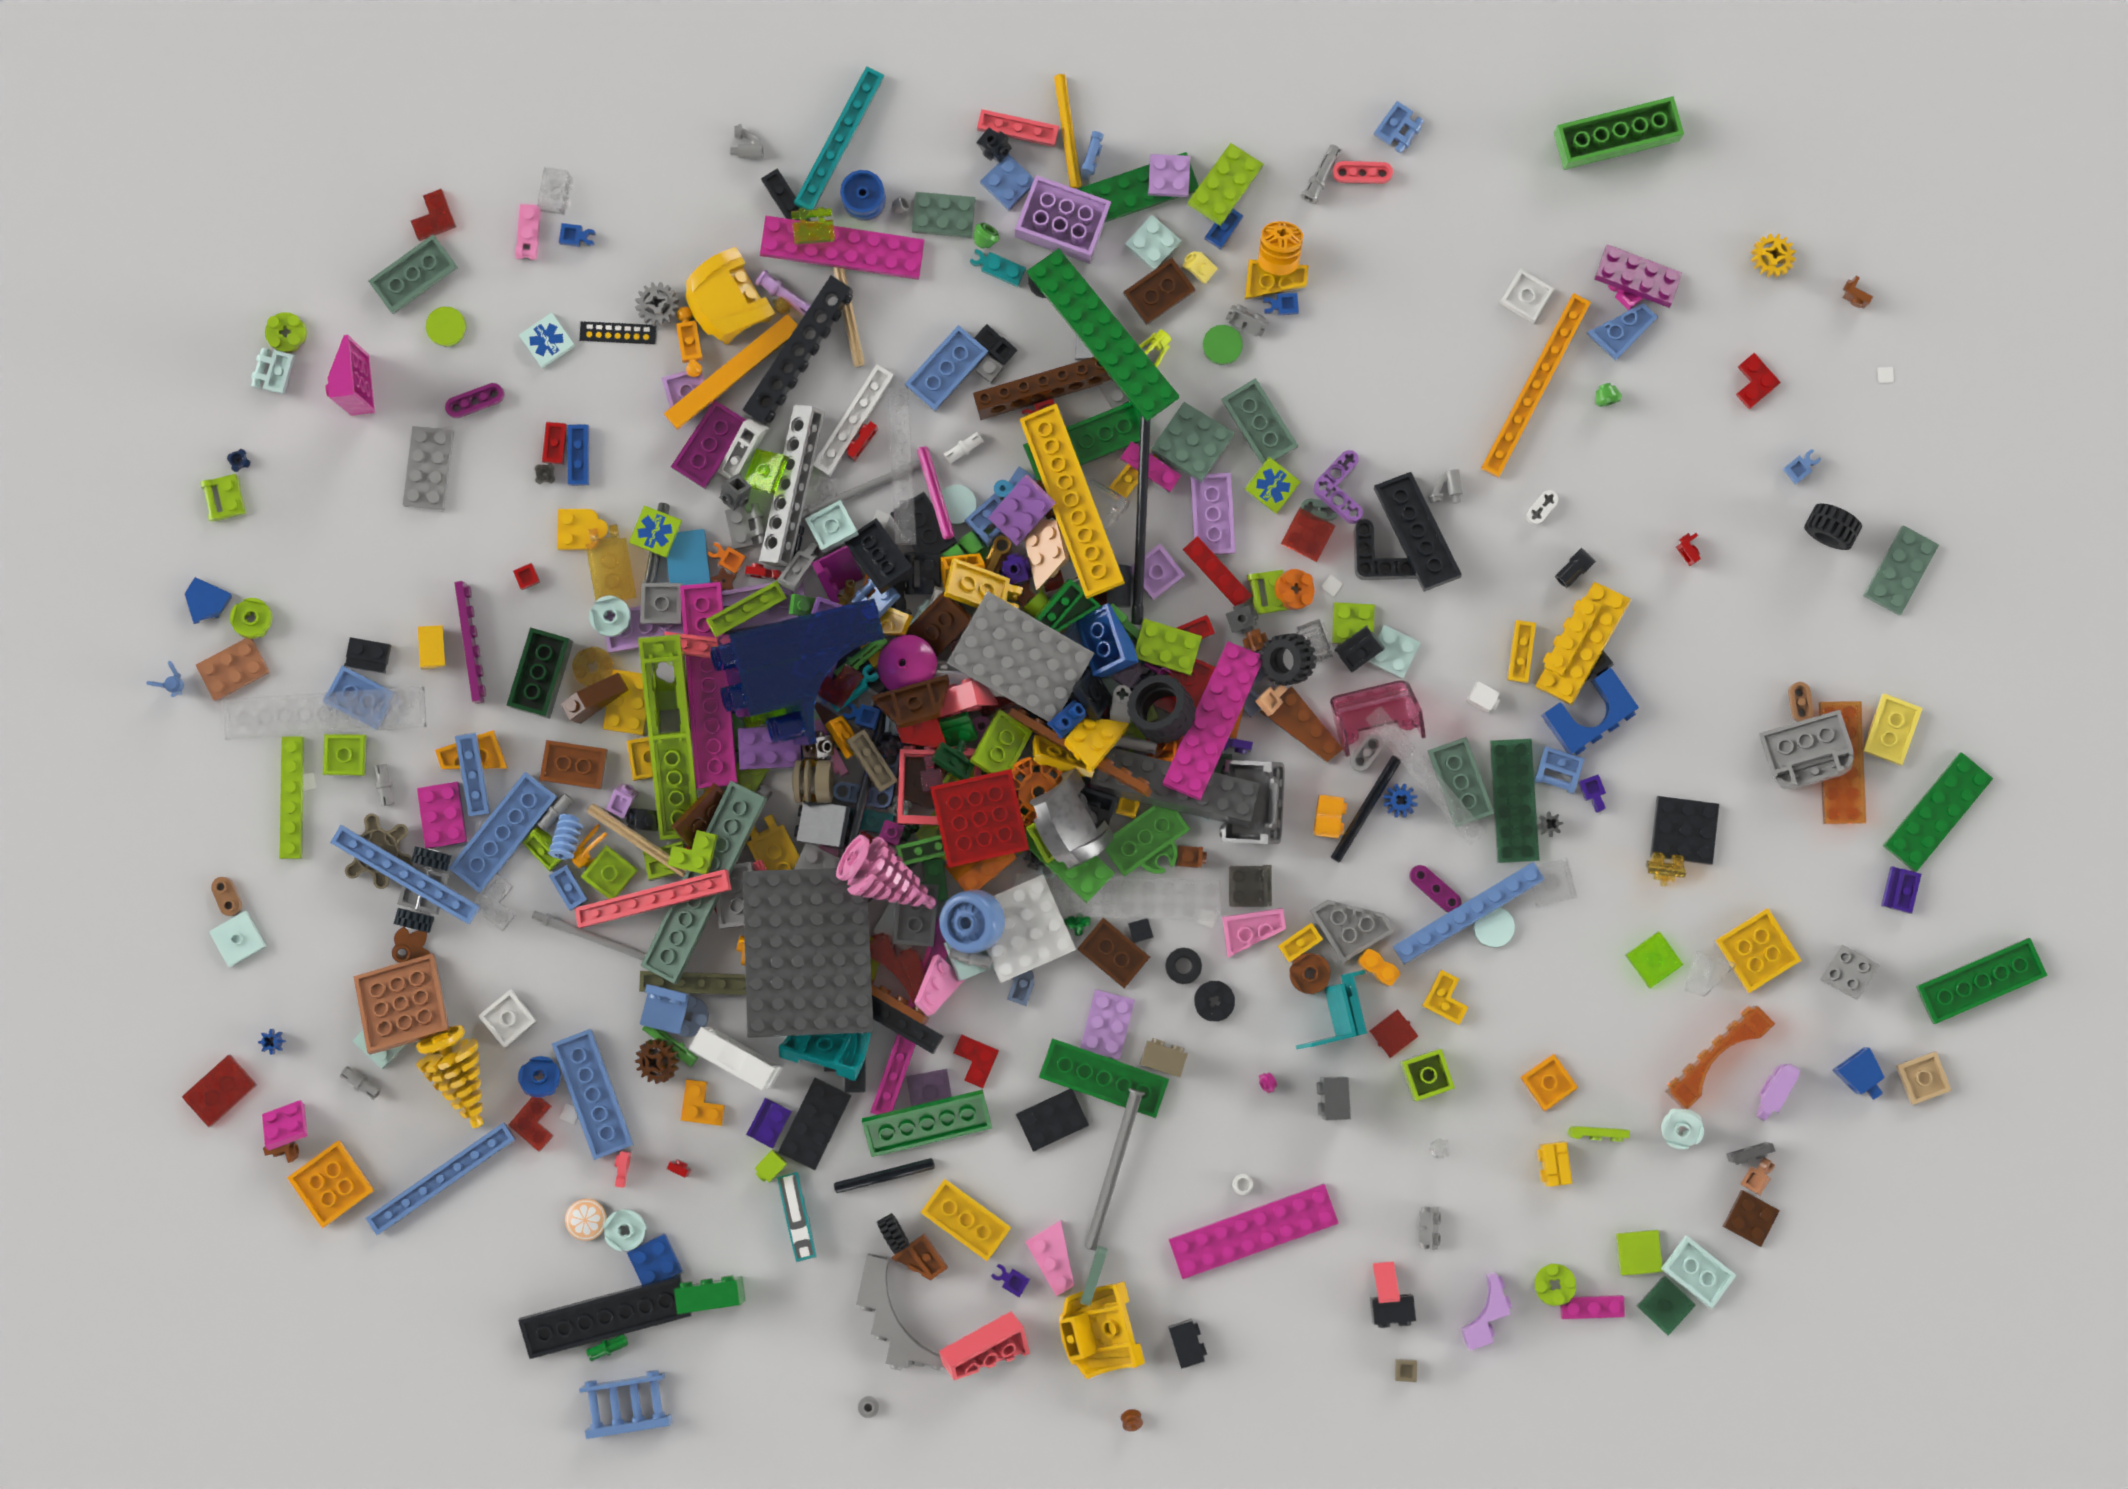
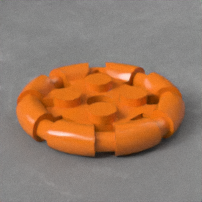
M1031 757L1019 760L1012 766L1013 769L1011 770L1020 809L1023 806L1028 811L1025 815L1021 813L1025 828L1034 823V820L1037 818L1035 808L1030 804V800L1036 798L1033 795L1034 788L1040 787L1046 793L1056 787L1063 780L1061 774L1067 772L1060 771L1056 767L1049 765H1040ZM1032 766H1038L1039 772L1033 773ZM1051 770L1057 774L1055 779L1049 775ZM1019 773L1024 776L1021 782L1016 779Z

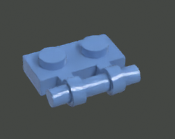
M1396 101L1373 135L1389 146L1396 140L1399 144L1395 150L1398 153H1402L1411 144L1410 140L1413 136L1419 133L1424 120L1417 117L1415 121H1412L1410 117L1413 111L1399 101ZM1405 125L1409 130L1403 136L1399 132Z
M869 578L867 580L868 583L862 590L859 589L855 593L856 596L851 602L855 606L861 601L864 603L858 610L873 625L901 595L894 587L880 594ZM873 589H875L876 591H875L874 594L869 598L867 595H868Z

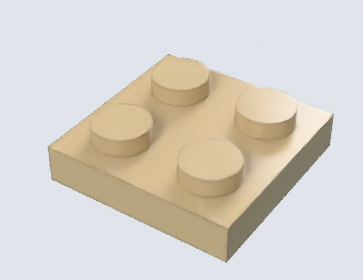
M1936 1051L1896 1065L1911 1105L1952 1091Z

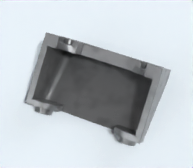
M1225 760L1222 768L1223 775L1260 783L1250 828L1224 822L1219 830L1220 837H1222L1221 842L1279 844L1282 838L1284 764L1282 762Z

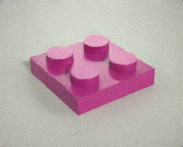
M301 1100L262 1114L264 1143L268 1151L308 1136L305 1106Z

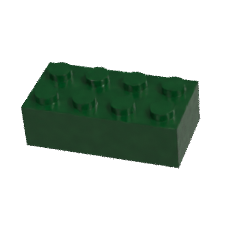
M530 627L506 705L516 710L550 719L574 642L569 638Z

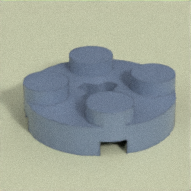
M690 996L686 1011L693 1013L692 1021H683L681 1032L678 1034L684 1037L696 1036L700 1027H706L709 1017L706 1004L701 999Z

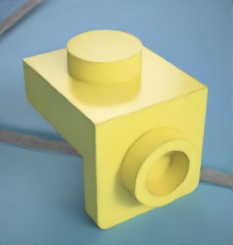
M1195 251L1186 256L1185 262L1182 265L1183 269L1189 270L1204 284L1208 282L1218 269L1203 253Z

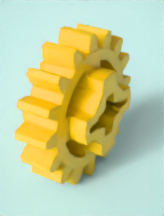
M1769 234L1767 239L1763 236L1760 238V242L1754 244L1756 249H1753L1751 254L1755 256L1751 259V262L1757 263L1754 269L1760 268V275L1766 272L1767 278L1774 274L1775 278H1778L1780 273L1785 275L1787 270L1793 267L1791 263L1796 258L1792 257V255L1796 253V250L1790 249L1793 243L1787 244V237L1782 240L1780 239V234H1777L1775 238H1773L1772 234ZM1771 244L1770 248L1765 247L1763 249L1765 245ZM1784 263L1783 266L1775 268L1777 264Z

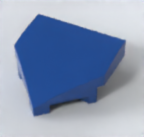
M195 577L185 592L193 624L212 617L219 618V614L223 612L232 598L231 593Z

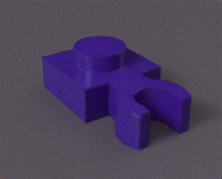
M998 1264L997 1267L1002 1270V1274L996 1276L992 1273L991 1277L997 1281L1003 1280L1002 1288L1020 1298L1030 1278L1013 1268L1008 1273L1003 1265Z

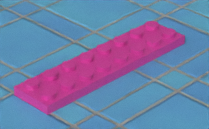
M765 215L760 256L919 280L925 239Z
M1227 641L1197 706L1192 727L1187 731L1163 780V786L1201 801L1260 671L1261 663H1263V660L1260 659V654Z
M1323 1183L1168 1240L1181 1277L1185 1279L1339 1223Z

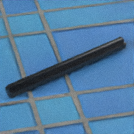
M1391 756L1331 855L1334 861L1341 862L1401 763V759L1397 756Z

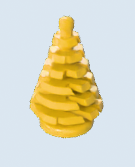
M454 1025L449 1027L450 1032L429 1037L417 1043L416 1048L418 1052L428 1055L420 1059L416 1063V1067L419 1071L425 1073L424 1076L428 1081H434L433 1087L437 1091L440 1089L447 1101L452 1100L450 1104L454 1110L462 1109L459 1114L464 1119L469 1117L472 1128L476 1129L484 1123L479 1115L483 1110L482 1103H477L482 1098V1091L477 1090L481 1086V1079H478L480 1073V1065L478 1063L479 1052L476 1051L479 1046L474 1038L470 1041L468 1038L461 1039L465 1034V1030L462 1025Z

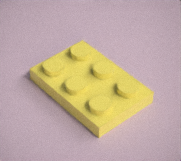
M1882 694L1862 751L1894 764L1903 765L1923 708L1890 695Z

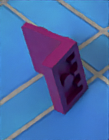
M847 545L811 563L829 600L835 603L840 602L837 594L840 593L839 590L863 578Z

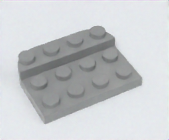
M1840 710L1759 733L1772 777L1781 788L1796 789L1841 776L1852 768L1854 761L1853 747Z

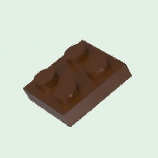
M1741 1190L1722 1227L1762 1247L1780 1210Z

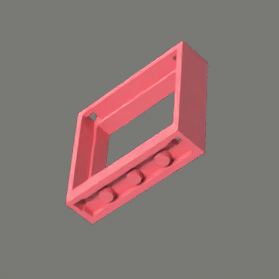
M904 746V749L899 750L897 824L939 826L937 816L903 815L905 757L932 758L936 747L925 746L924 750H916V746ZM965 748L963 754L967 759L971 760L976 749ZM975 765L974 777L981 776L982 769Z

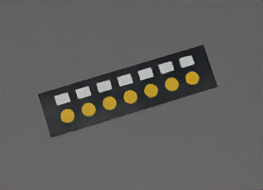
M581 321L579 341L655 344L656 325Z

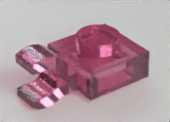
M933 755L924 756L926 771L920 772L923 792L931 791L930 787L943 784L941 769H934V762L931 761Z

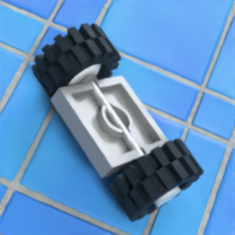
M415 846L411 862L427 867H413L445 886L447 885L449 875L433 871L432 868L447 871L452 855ZM402 885L397 904L413 908V911L398 908L393 924L411 930L430 933L434 917L418 912L425 911L438 915L440 907Z

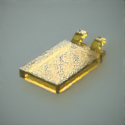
M609 525L611 537L599 539L597 528L588 529L591 544L585 545L595 601L604 596H615L621 600L637 598L627 539H620L618 525Z

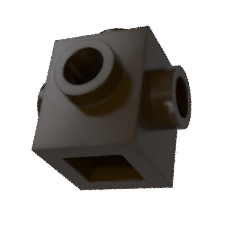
M813 731L812 735L801 736L803 757L814 758V761L826 760L827 756L834 755L832 735L824 734V731Z

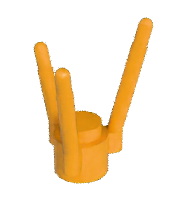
M599 824L590 831L573 853L574 858L571 860L579 869L583 866L588 868L595 859H589L592 857L589 851L607 836V833L604 832L587 848H584L600 827Z

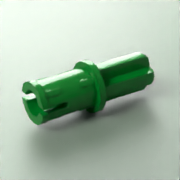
M624 1334L608 1341L605 1339L601 1344L586 1349L587 1356L591 1355L589 1357L591 1362L605 1355L610 1356L612 1352L627 1346L628 1339Z

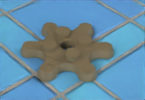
M370 813L364 818L365 832L360 836L377 846L379 845L382 849L404 862L413 865V862H411L412 857L402 853L399 849L400 841L408 835L407 826L397 824L393 829L385 831L380 827V820L376 814ZM355 857L353 862L345 868V874L348 878L354 879L362 872H369L373 875L374 885L378 889H384L389 885V878Z

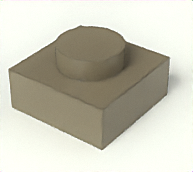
M1395 1359V1381L1417 1382V1360Z

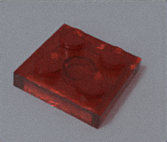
M1299 507L1281 544L1317 562L1336 525Z

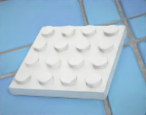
M1040 875L994 896L1003 909L1005 927L999 941L989 949H986L989 957H992V964L1000 983L1076 950L1044 875Z

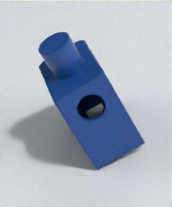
M1863 1047L1832 1069L1856 1094H1863L1867 1091L1872 1100L1883 1094L1877 1083L1884 1079V1075L1869 1047Z

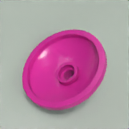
M902 635L892 639L879 655L877 668L880 680L888 690H894L933 679L937 671L935 651L927 641L918 636ZM902 660L906 661L904 666L900 665Z

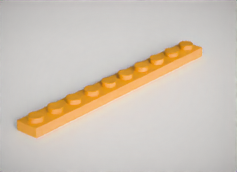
M1575 293L1572 294L1480 468L1481 470L1497 478L1500 477L1591 303L1590 301Z

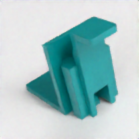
M1365 970L1341 975L1343 984L1328 986L1324 989L1335 1036L1296 1045V1049L1323 1045L1367 1033L1354 976L1366 974Z

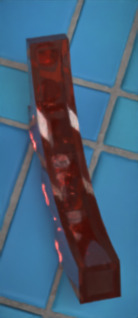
M883 932L872 936L873 940H870V958L884 965L899 979L912 1003L915 1004L914 1002L926 975L919 952L917 950L912 951V948L901 951V955L898 956L896 948L892 943L891 935H885Z

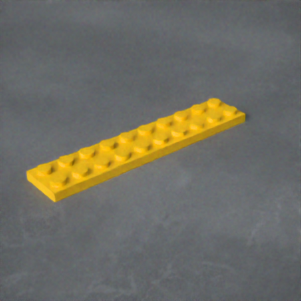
M1051 405L1020 418V423L1045 490L1056 502L1052 508L1085 597L1088 599L1125 584L1058 405Z

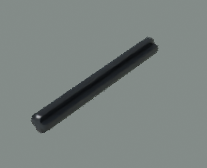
M932 1158L842 1180L834 1183V1189L836 1193H842L932 1170L935 1168Z

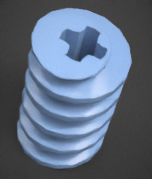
M561 814L558 818L559 822L556 825L557 829L554 831L555 836L552 838L548 854L557 859H573L574 854L571 852L576 851L577 848L574 845L579 843L576 838L581 836V833L577 830H582L583 825L578 823L580 820L576 816Z

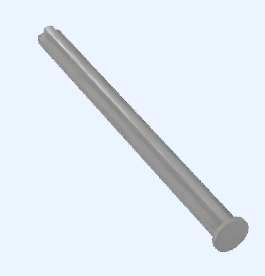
M1129 1088L1130 1095L1085 1242V1248L1089 1250L1097 1249L1141 1097L1145 1095L1144 1092Z

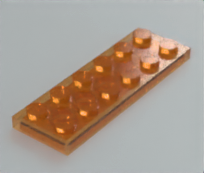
M1861 701L1819 702V716L1837 710L1841 711L1854 752L1852 768L1841 776L1821 781L1823 824H1866Z

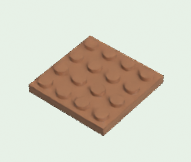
M433 953L353 976L368 1054H375L450 1032L436 958Z

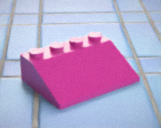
M344 335L327 377L328 384L325 385L326 394L351 416L375 413L369 354L349 335Z

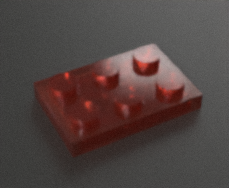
M227 1055L189 1089L182 1098L208 1127H212L254 1089L257 1084L231 1055Z

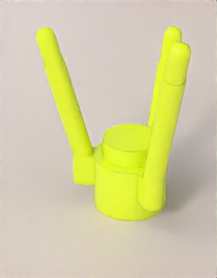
M1160 329L1156 334L1153 333L1147 340L1141 343L1139 347L1142 349L1151 342V345L1144 351L1146 355L1153 348L1158 351L1162 349L1154 364L1158 368L1162 358L1170 348L1168 344L1172 339L1165 331Z

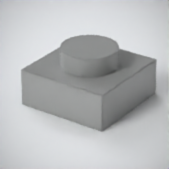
M987 355L975 369V372L991 384L1004 368Z

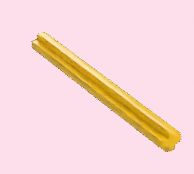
M1057 74L1054 76L1069 184L1071 188L1078 189L1082 187L1066 75Z

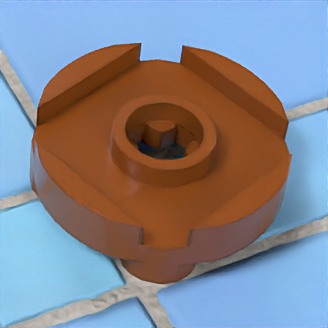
M1305 953L1298 956L1292 962L1289 969L1292 985L1304 994L1321 992L1326 988L1330 980L1331 970L1328 962L1322 956L1315 953ZM1307 968L1315 970L1312 980L1310 977H1305Z

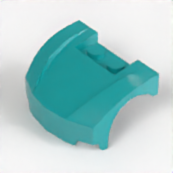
M871 1033L787 1036L778 1047L779 1058L796 1063L800 1059L834 1069L836 1070V1075L855 1081L865 1061Z

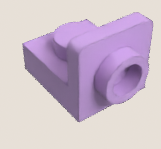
M621 783L614 789L606 810L624 819L639 792L634 790L632 786Z

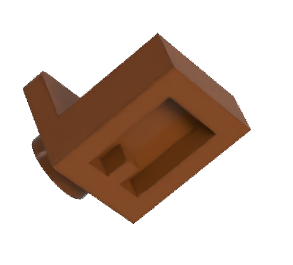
M1178 845L1176 866L1201 868L1202 864H1206L1207 852H1203V847Z
M295 1141L269 1151L266 1147L263 1148L265 1156L273 1154V1157H278L285 1154L288 1163L296 1160L299 1155V1147Z

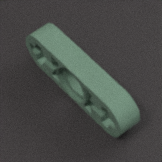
M1101 1246L1097 1248L1080 1301L1081 1304L1087 1306L1091 1304L1108 1251L1107 1248Z

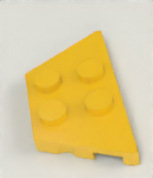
M1086 716L1065 738L1064 745L1069 751L1074 753L1078 761L1082 760L1087 765L1086 770L1092 773L1125 734L1129 724L1106 719L1093 721L1090 717Z

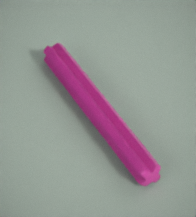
M927 446L920 447L917 450V454L944 540L952 539L954 531Z

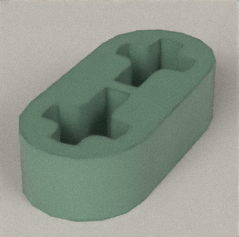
M1306 499L1300 507L1301 514L1310 519L1332 521L1338 516L1336 512L1332 513L1331 516H1327V512L1321 511V509L1327 510L1328 505L1322 500ZM1310 503L1312 508H1317L1318 511L1312 510L1311 513H1307V509H1304V507H1307Z

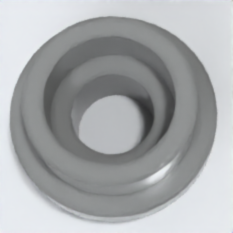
M871 1396L862 1398L858 1404V1411L865 1418L874 1417L879 1410L878 1401ZM871 1404L872 1410L866 1411L864 1406Z

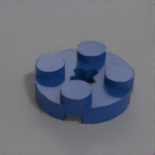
M536 1056L529 1059L530 1061L525 1065L523 1064L518 1073V1081L523 1092L536 1098L553 1095L561 1080L558 1066L553 1060L545 1056ZM542 1073L544 1076L542 1080L537 1081V1079H534L535 1076Z

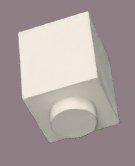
M1478 681L1466 702L1488 713L1491 709L1495 710L1500 702V699H1498L1500 693Z

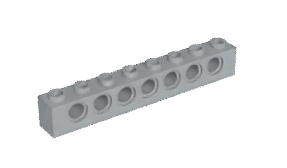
M794 405L759 559L760 562L770 566L786 568L793 558L825 414L824 411L814 406Z

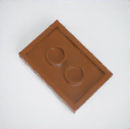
M546 740L540 781L601 790L608 749Z

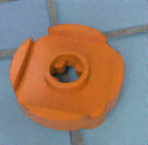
M1290 569L1278 577L1275 583V594L1285 608L1299 610L1312 603L1315 589L1313 578L1310 574L1299 569ZM1294 585L1298 588V592L1296 594L1293 590H1291V587H1293Z

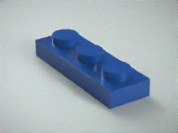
M588 424L568 425L569 486L589 485Z

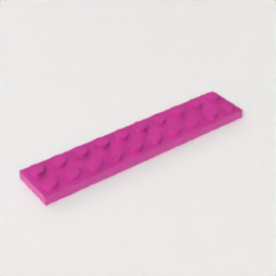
M722 583L680 586L684 634L726 639V632L715 637L706 622L707 618L724 610ZM725 645L724 660L685 655L696 789L709 788L713 783L719 787L728 786L730 780L738 783L727 645Z

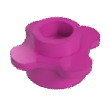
M1271 1073L1259 1075L1260 1087L1267 1093L1273 1092L1274 1088L1277 1087L1274 1076Z

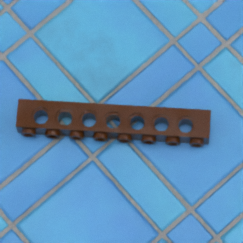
M1095 357L974 392L973 396L980 420L1101 385L1103 382L1113 381V379Z

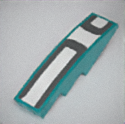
M795 1172L779 1176L777 1179L796 1262L815 1258L817 1255L799 1174Z

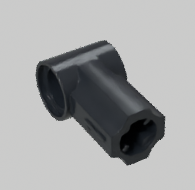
M1581 547L1554 577L1562 586L1568 588L1596 561Z

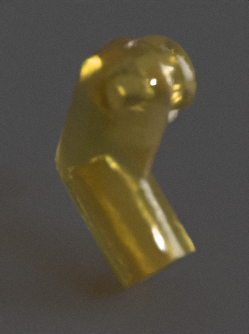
M846 580L844 595L837 594L840 601L838 604L848 605L855 592L854 580Z

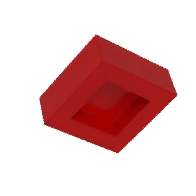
M532 563L513 570L521 590L540 583Z
M679 1159L676 1162L670 1161L666 1168L684 1178L688 1177L691 1171L687 1167L688 1164Z

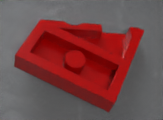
M938 718L901 729L896 726L902 743L938 747L941 742L946 744Z

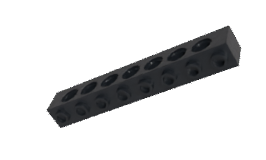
M830 275L742 409L746 414L765 426L773 421L776 416L775 410L778 406L784 404L787 399V392L789 389L792 390L798 382V375L800 372H805L809 365L808 360L819 351L821 340L829 336L831 325L840 319L842 315L841 310L844 305H849L853 299V290L849 286ZM831 297L838 298L837 303L833 306L828 305V300ZM820 314H826L827 318L824 322H817V317ZM808 331L816 332L813 339H806ZM803 347L805 350L804 354L796 356L795 350ZM787 364L793 365V370L790 373L784 372V367ZM776 381H782V387L779 390L773 389V384ZM771 398V404L763 407V399Z

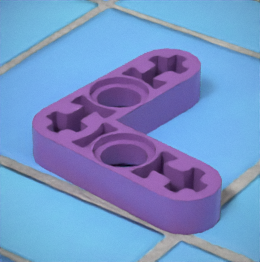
M1353 450L1344 451L1316 480L1313 486L1314 494L1349 524H1356L1361 519L1363 510L1337 486L1357 466L1359 457ZM1346 458H1353L1352 462H1349L1345 468L1342 466ZM1334 469L1339 470L1341 477L1334 478L1330 472ZM1325 484L1327 486L1326 490H1319L1320 485L1323 486ZM1331 490L1334 491L1328 498V492L1331 493ZM1333 497H1341L1343 499V504H1334L1332 500ZM1346 504H1349L1348 508H1346L1345 511H1343L1342 509H1344ZM1354 510L1357 512L1356 516H1349L1350 512Z

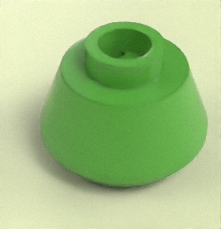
M987 223L976 224L973 235L974 243L982 249L990 248L999 241V233Z
M1611 383L1602 384L1599 386V390L1596 391L1595 404L1599 407L1615 404L1621 401L1622 394L1615 385L1611 386Z

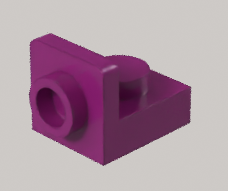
M885 820L879 837H882L887 844L896 847L900 843L904 826Z

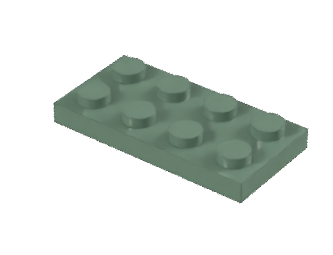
M433 234L368 280V282L390 312L394 314L458 267Z
M1256 378L1221 399L1261 465H1263L1268 457L1276 461L1298 447L1295 439Z
M1904 525L1901 526L1863 596L1898 616L1901 615L1939 544Z
M1467 737L1427 751L1455 827L1494 814Z

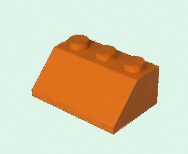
M1013 853L948 868V865L944 867L964 891L981 890L1017 860V857Z

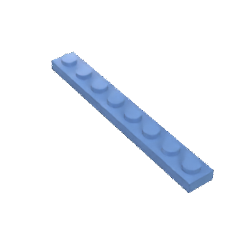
M340 825L330 842L467 924H471L481 907L343 825Z
M1532 862L1393 946V949L1403 965L1543 882L1545 878L1535 863Z
M503 1122L365 1219L376 1235L381 1234L515 1141L516 1138L506 1123Z

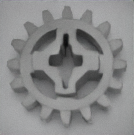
M651 282L650 288L644 285L645 291H638L641 298H635L636 303L640 304L635 306L637 311H641L638 314L639 317L644 318L646 324L651 321L653 326L657 322L663 326V321L665 320L671 323L670 317L676 318L674 310L679 309V306L676 305L679 299L674 297L676 292L674 290L670 291L669 285L663 288L662 282H659L658 286ZM659 292L664 293L667 296H661L659 295ZM657 301L660 302L659 307H655ZM653 312L656 316L649 315L648 313Z

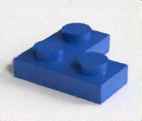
M1233 209L1221 226L1217 223L1213 224L1206 234L1205 240L1221 250L1244 215Z

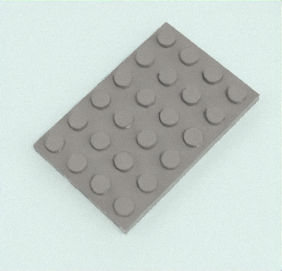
M987 591L946 663L1049 722L1065 706L1073 692V686L1081 678L1094 652Z

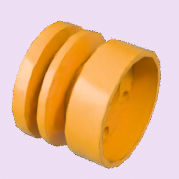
M1283 221L1271 222L1265 225L1262 229L1258 253V264L1260 267L1273 275H1287L1296 271L1299 267L1303 243L1301 229L1292 223Z

